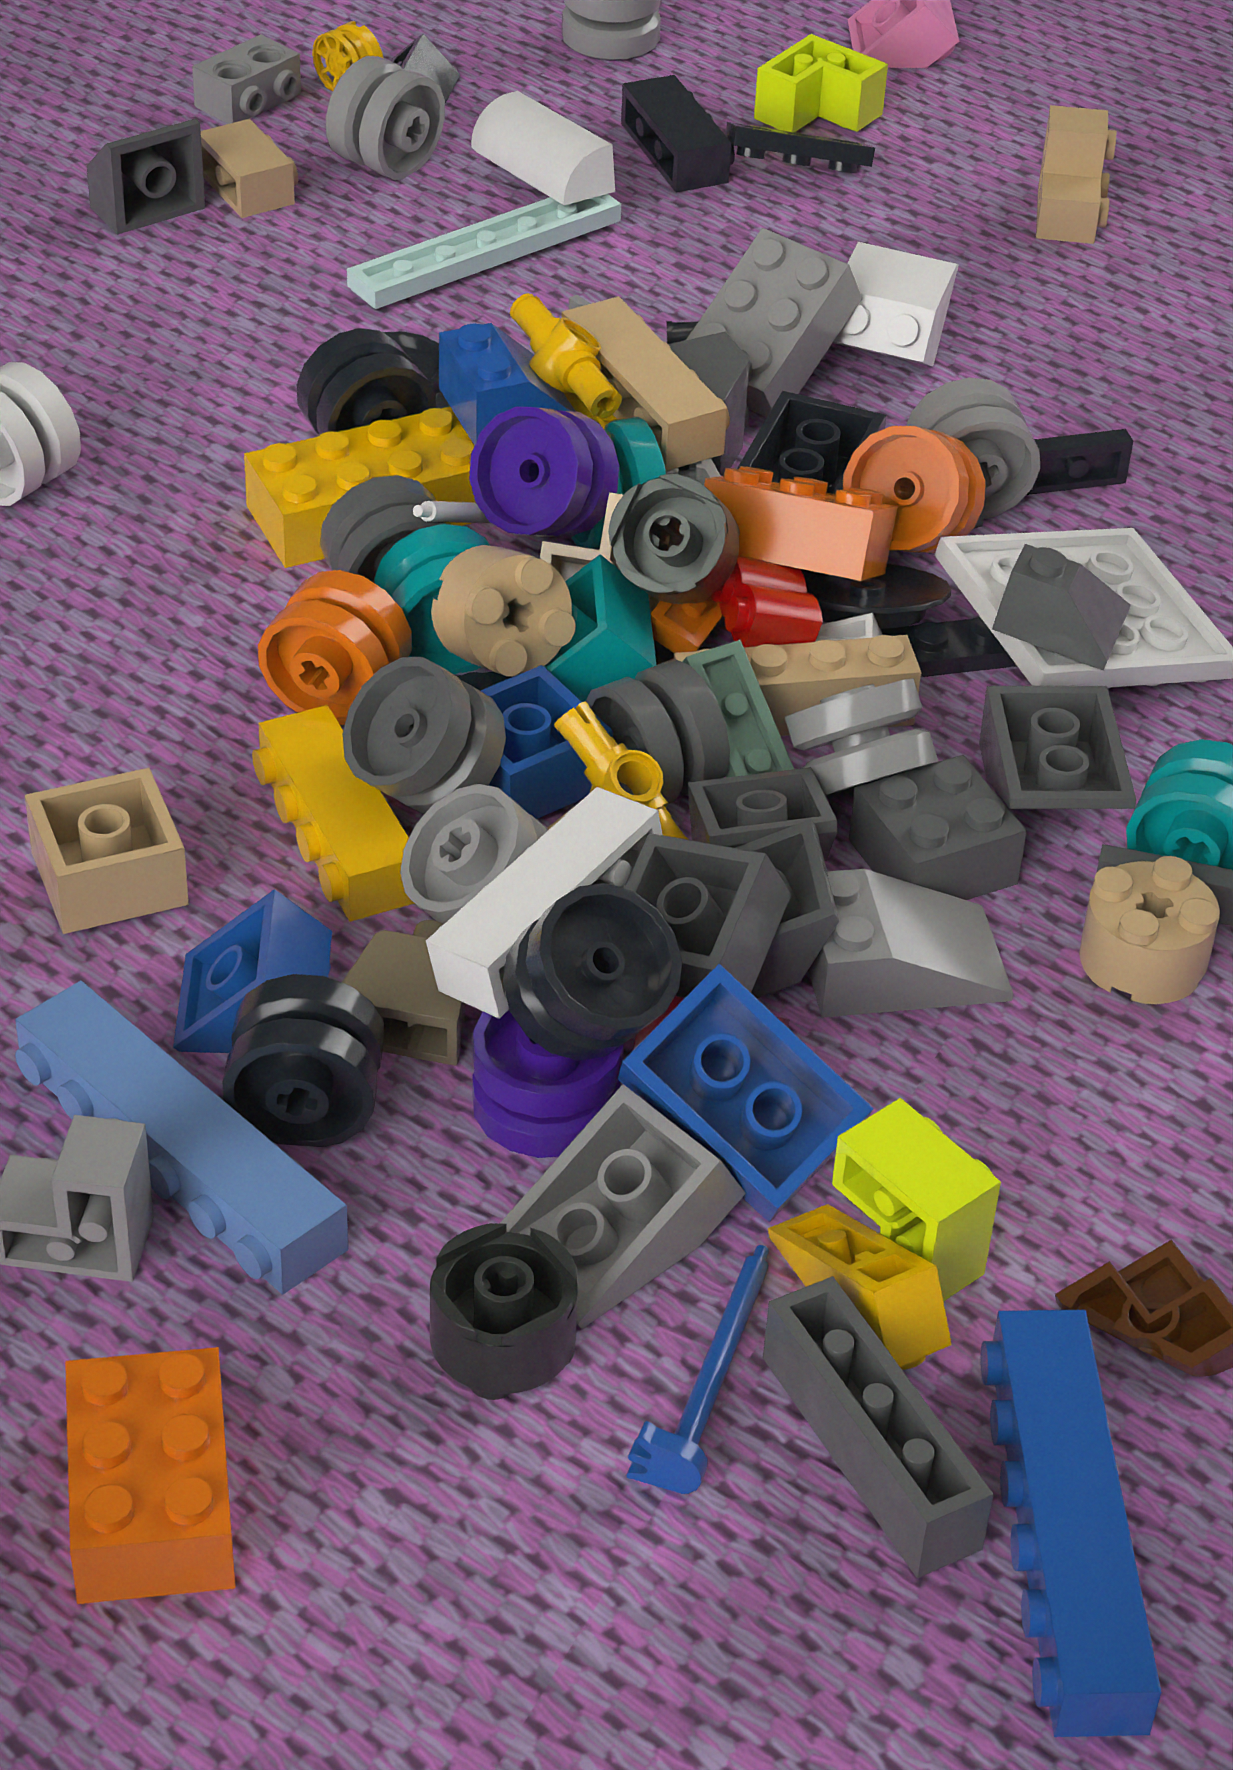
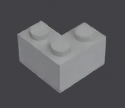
M74 1115L58 1160L10 1155L0 1180V1265L133 1282L154 1219L145 1124L114 1118L104 1119Z

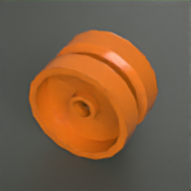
M890 426L871 434L853 452L843 474V490L849 491V488H860L883 493L882 504L898 506L890 550L935 553L940 537L967 536L974 529L984 507L985 479L977 457L962 441L936 430H928L917 426Z
M342 570L321 571L301 583L290 597L285 609L281 610L265 629L258 643L259 667L268 687L287 707L295 712H301L328 705L338 723L345 725L348 710L361 687L381 667L402 657H409L412 651V631L401 607L383 588L364 576Z

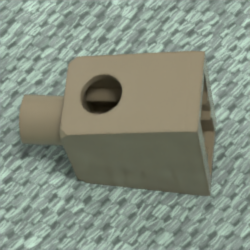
M423 920L416 925L412 935L388 930L375 933L342 983L352 986L374 1004L384 1022L383 1052L457 1066L460 1057L466 1003L438 991L426 940L443 924L435 920Z

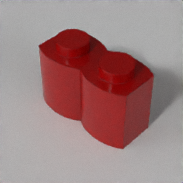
M738 556L730 577L711 595L712 600L720 605L721 614L725 617L727 631L732 633L734 641L741 640L744 648L757 647L764 644L783 645L816 642L823 623L819 603L813 594L807 593L805 578L799 568Z

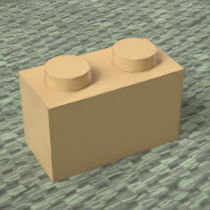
M251 119L201 131L203 177L241 218L295 204L294 186L298 184V172L291 157H287L274 144L272 138L267 134L265 135Z

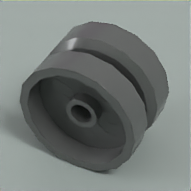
M399 475L375 477L352 487L332 505L322 524L320 547L331 571L342 570L364 576L374 583L381 559L397 541L421 528L440 524H452L450 522H426L421 517H416L413 514V508L416 505H421L425 501H436L433 494L417 480Z
M402 657L381 667L358 692L348 710L342 734L344 758L354 776L423 815L434 803L456 789L475 784L488 786L500 766L506 741L504 717L494 700L424 657Z
M672 659L638 672L635 679L627 676L590 691L586 702L594 714L613 730L612 737L616 743H623L628 750H640L647 753L658 762L663 772V785L660 793L669 804L675 802L679 794L683 796L689 795L688 782L724 778L729 770L730 746L725 721L717 700L706 682L689 664ZM619 782L626 792L634 795L626 784Z

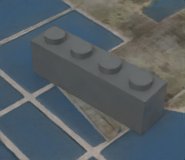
M833 1276L769 1301L763 1350L764 1361L916 1578H920L983 1550L994 1494Z

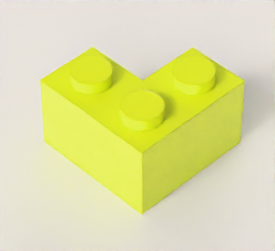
M810 34L757 68L754 119L773 126L778 130L796 132L817 117H821L843 128L858 132L883 114L888 64Z
M902 1098L897 1099L838 1136L832 1185L880 1226L881 1235L937 1266L943 1302L985 1274L1001 1181L992 1174L983 1162L973 1159L943 1134L942 1130L933 1120L923 1117Z

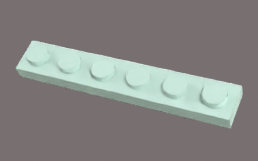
M609 194L568 205H562L549 197L347 268V287L374 309H378L621 221V203Z

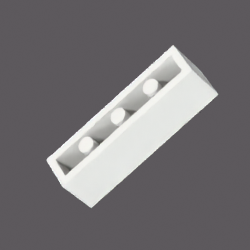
M599 787L591 791L426 940L438 991L500 1019L509 1010L503 987L506 956L519 935L530 924L539 919L543 912L556 900L579 886L607 883L625 888L648 833L663 835L658 810Z

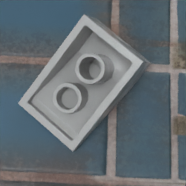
M867 869L827 872L839 923L808 969L822 1018L1013 1000V991L982 905Z
M623 1084L500 1223L507 1224V1232L530 1236V1227L546 1232L568 1250L577 1267V1325L583 1329L700 1247L746 1193L721 1160Z

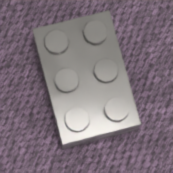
M762 228L686 340L726 331L738 347L747 352L752 363L753 376L751 381L748 382L747 407L767 417L782 390L799 394L861 301L862 296L849 264Z

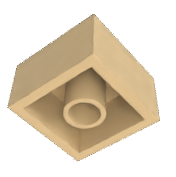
M150 768L25 795L31 852L63 934L189 905L185 848Z

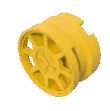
M355 21L347 22L335 30L319 35L315 39L312 49L315 70L324 86L331 91H334L340 77L354 62L365 56H379L383 58L381 47L374 34L365 25L361 27L356 26ZM321 56L325 59L327 66L325 68L323 66ZM329 71L330 74L334 77L333 82L330 80L326 72Z

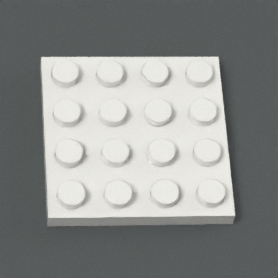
M1134 528L940 537L934 556L1032 686H1107V689L1122 686H1156L1164 683L1193 681L1202 683L1208 680L1233 679L1232 645ZM1025 544L1036 548H1052L1062 553L1066 559L1082 564L1131 605L1104 671L992 630L1011 571Z

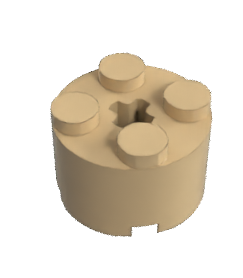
M480 545L467 549L457 555L445 567L439 578L443 583L439 591L438 600L433 599L432 603L433 625L442 644L451 653L465 661L504 676L513 677L540 665H546L554 658L562 646L571 641L575 633L576 624L572 616V603L568 587L560 573L541 558L504 547Z
M1163 856L1155 862L1137 861L1115 867L1101 868L1095 875L1090 891L1079 956L1083 969L1094 983L1111 993V988L1114 987L1132 994L1131 1001L1144 1004H1164L1189 996L1198 987L1199 981L1204 977L1208 969L1220 916L1217 899L1210 888L1192 874L1191 865L1178 857Z

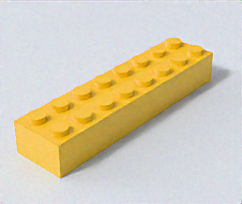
M563 392L576 412H580L598 422L603 429L606 424L618 420L613 414L607 418H599L597 415H592L575 393ZM451 407L442 409L432 408L420 414L393 420H378L367 426L340 432H325L318 437L292 443L272 444L265 449L244 453L246 504L285 568L322 560L325 557L320 547L321 529L332 505L352 487L372 478L399 475L420 482L433 494L436 501L475 502L469 480L471 453L474 444ZM450 522L452 525L458 526L472 524L465 522Z

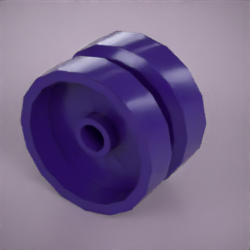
M517 406L497 414L480 432L471 453L469 480L475 502L490 523L507 533L572 537L592 529L605 516L609 492L617 493L619 462L613 441L598 422L580 412Z
M510 1010L500 1019L483 1011L473 1031L474 1073L472 1075V1098L474 1117L487 1137L509 1151L536 1158L559 1157L621 1087L618 1076L623 1062L624 1044L605 1057L578 1061L552 1054L526 1036Z

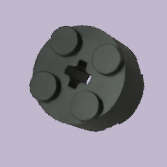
M679 474L660 475L658 476L659 478L647 481L642 485L640 483L629 489L619 500L609 523V541L616 564L629 581L658 600L673 604L704 602L727 581L734 570L739 555V526L728 508L704 485L690 477ZM669 534L674 536L682 534L684 536L679 546L672 545L669 547L665 543Z
M489 1223L476 1226L456 1235L448 1241L436 1258V1267L430 1281V1344L432 1352L441 1368L453 1379L471 1388L478 1397L487 1400H499L511 1393H519L537 1388L557 1376L571 1362L576 1342L578 1284L577 1267L571 1254L558 1240L546 1232L531 1227L530 1236L507 1232V1224Z

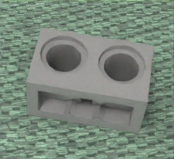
M262 34L192 66L194 106L227 124L255 117L301 94L300 53Z

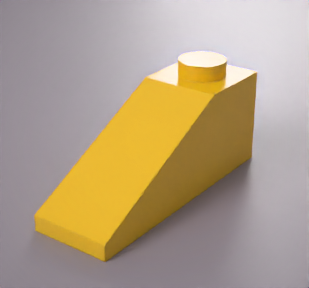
M829 1204L767 1228L769 1238L806 1287L832 1276L835 1278L902 1370L914 1368L923 1363L927 1355L952 1345L936 1265Z

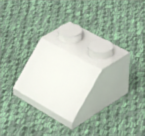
M858 242L847 264L850 265L862 299L833 343L933 367L959 265Z

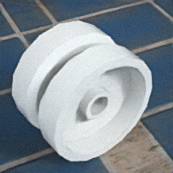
M8 362L0 367V505L11 506L38 489L41 484L50 482L75 466L81 452L79 428L72 409L58 387L41 371L23 362Z

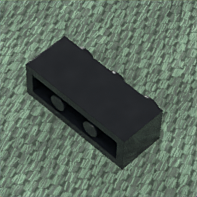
M675 75L623 83L621 125L676 193L729 183L730 165L735 160L734 146L731 145L728 136L716 125L712 116L706 113L695 100L693 93L688 91Z

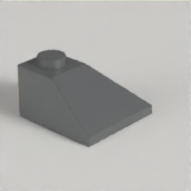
M1025 544L1011 571L992 630L1104 671L1131 605L1082 564L1066 559L1062 553L1052 548H1036Z

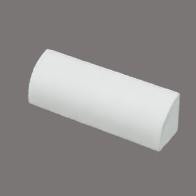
M519 91L498 97L480 114L473 130L471 147L483 157L562 205L615 192L613 145Z

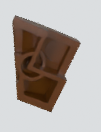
M1172 1239L1119 1271L1109 1261L1055 1294L1056 1303L1061 1310H1086L1088 1324L1191 1376H1212L1233 1368V1305L1212 1278L1206 1281L1202 1279Z

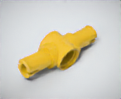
M529 293L518 297L510 308V316L530 338V346L535 353L529 361L532 370L553 388L565 393H575L592 415H597L599 418H607L614 414L622 402V396L600 371V362L595 357L601 350V344L578 323L564 317L555 318L539 297H534L533 294Z
M586 701L578 704L576 708L570 709L555 722V728L569 742L587 766L584 774L592 784L590 792L599 787L656 809L659 813L662 834L664 836L689 840L666 809L669 803L660 793L663 785V772L657 761L649 754L640 750H628L623 743L617 744L596 718V715ZM619 782L626 784L634 795L626 792Z

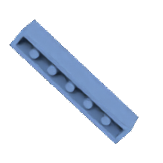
M80 980L15 1019L19 1049L15 1052V1058L25 1078L33 1085L37 1086L43 1083L58 1097L62 1108L71 1119H73L74 1115L144 1123L146 1127L150 1181L153 1191L163 1199L172 1197L185 1208L193 1224L202 1235L209 1239L218 1237L234 1252L239 1265L250 1277L254 1279L263 1277L283 1295L348 1251L347 1205Z

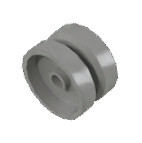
M564 0L566 6L562 11L563 41L572 50L588 57L615 60L642 56L653 50L660 40L661 17L658 8L662 0Z
M365 56L354 62L340 77L328 105L326 137L332 151L355 164L366 165L374 172L392 180L404 179L424 166L440 139L445 120V99L441 88L431 78L412 70H403L396 63L379 56Z
M969 377L947 382L925 395L911 411L906 426H917L948 434L962 441L977 457L985 479V500L980 514L983 519L996 517L1016 506L1033 488L1040 471L1039 448L1026 425L1025 418L1008 389L992 380Z
M913 678L878 687L870 684L820 700L821 704L785 717L794 748L806 751L830 744L833 745L835 753L811 760L803 767L812 768L825 796L938 762L929 731L918 728L891 736L889 733V726L914 718L922 709Z
M475 784L456 789L430 807L416 823L404 847L400 874L405 894L433 919L445 924L549 829L532 815H529L520 805L497 787Z

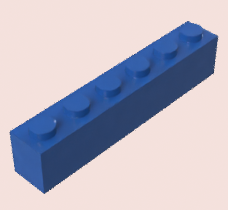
M1086 1310L998 1311L993 1341H983L981 1345V1376L985 1386L995 1385L997 1400H992L990 1408L991 1437L994 1445H1005L1008 1460L1002 1461L1001 1498L1004 1507H1016L1018 1524H1013L1011 1528L1012 1565L1015 1571H1026L1029 1589L1023 1590L1021 1600L1023 1631L1026 1638L1038 1639L1040 1657L1034 1658L1032 1670L1035 1703L1037 1707H1049L1054 1737L1150 1735L1162 1692Z

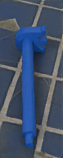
M758 1245L753 1256L747 1257L744 1261L675 1433L660 1429L651 1422H644L628 1455V1459L632 1463L627 1472V1478L681 1494L694 1492L701 1485L708 1467V1459L698 1444L767 1274L768 1263L766 1259L769 1249L766 1246Z

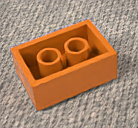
M740 466L739 469L725 468L724 476L705 478L704 486L728 508L739 526L738 556L760 559L774 564L859 581L885 574L898 506L882 504L883 493L860 488H849V491L837 490L836 494L826 493L828 483L824 481L794 477V480L781 479L780 483L772 482L773 472Z
M219 1347L65 1361L69 1535L77 1604L235 1589Z

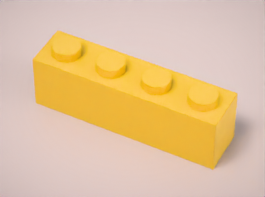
M324 705L259 722L260 748L252 752L255 773L261 785L271 784L274 790L276 809L282 822H292L294 824L298 847L303 859L306 862L315 861L317 864L320 884L326 899L329 902L338 901L349 922L415 904L405 894L400 874L403 851L409 837L381 791L354 776L344 758L343 729L329 706Z

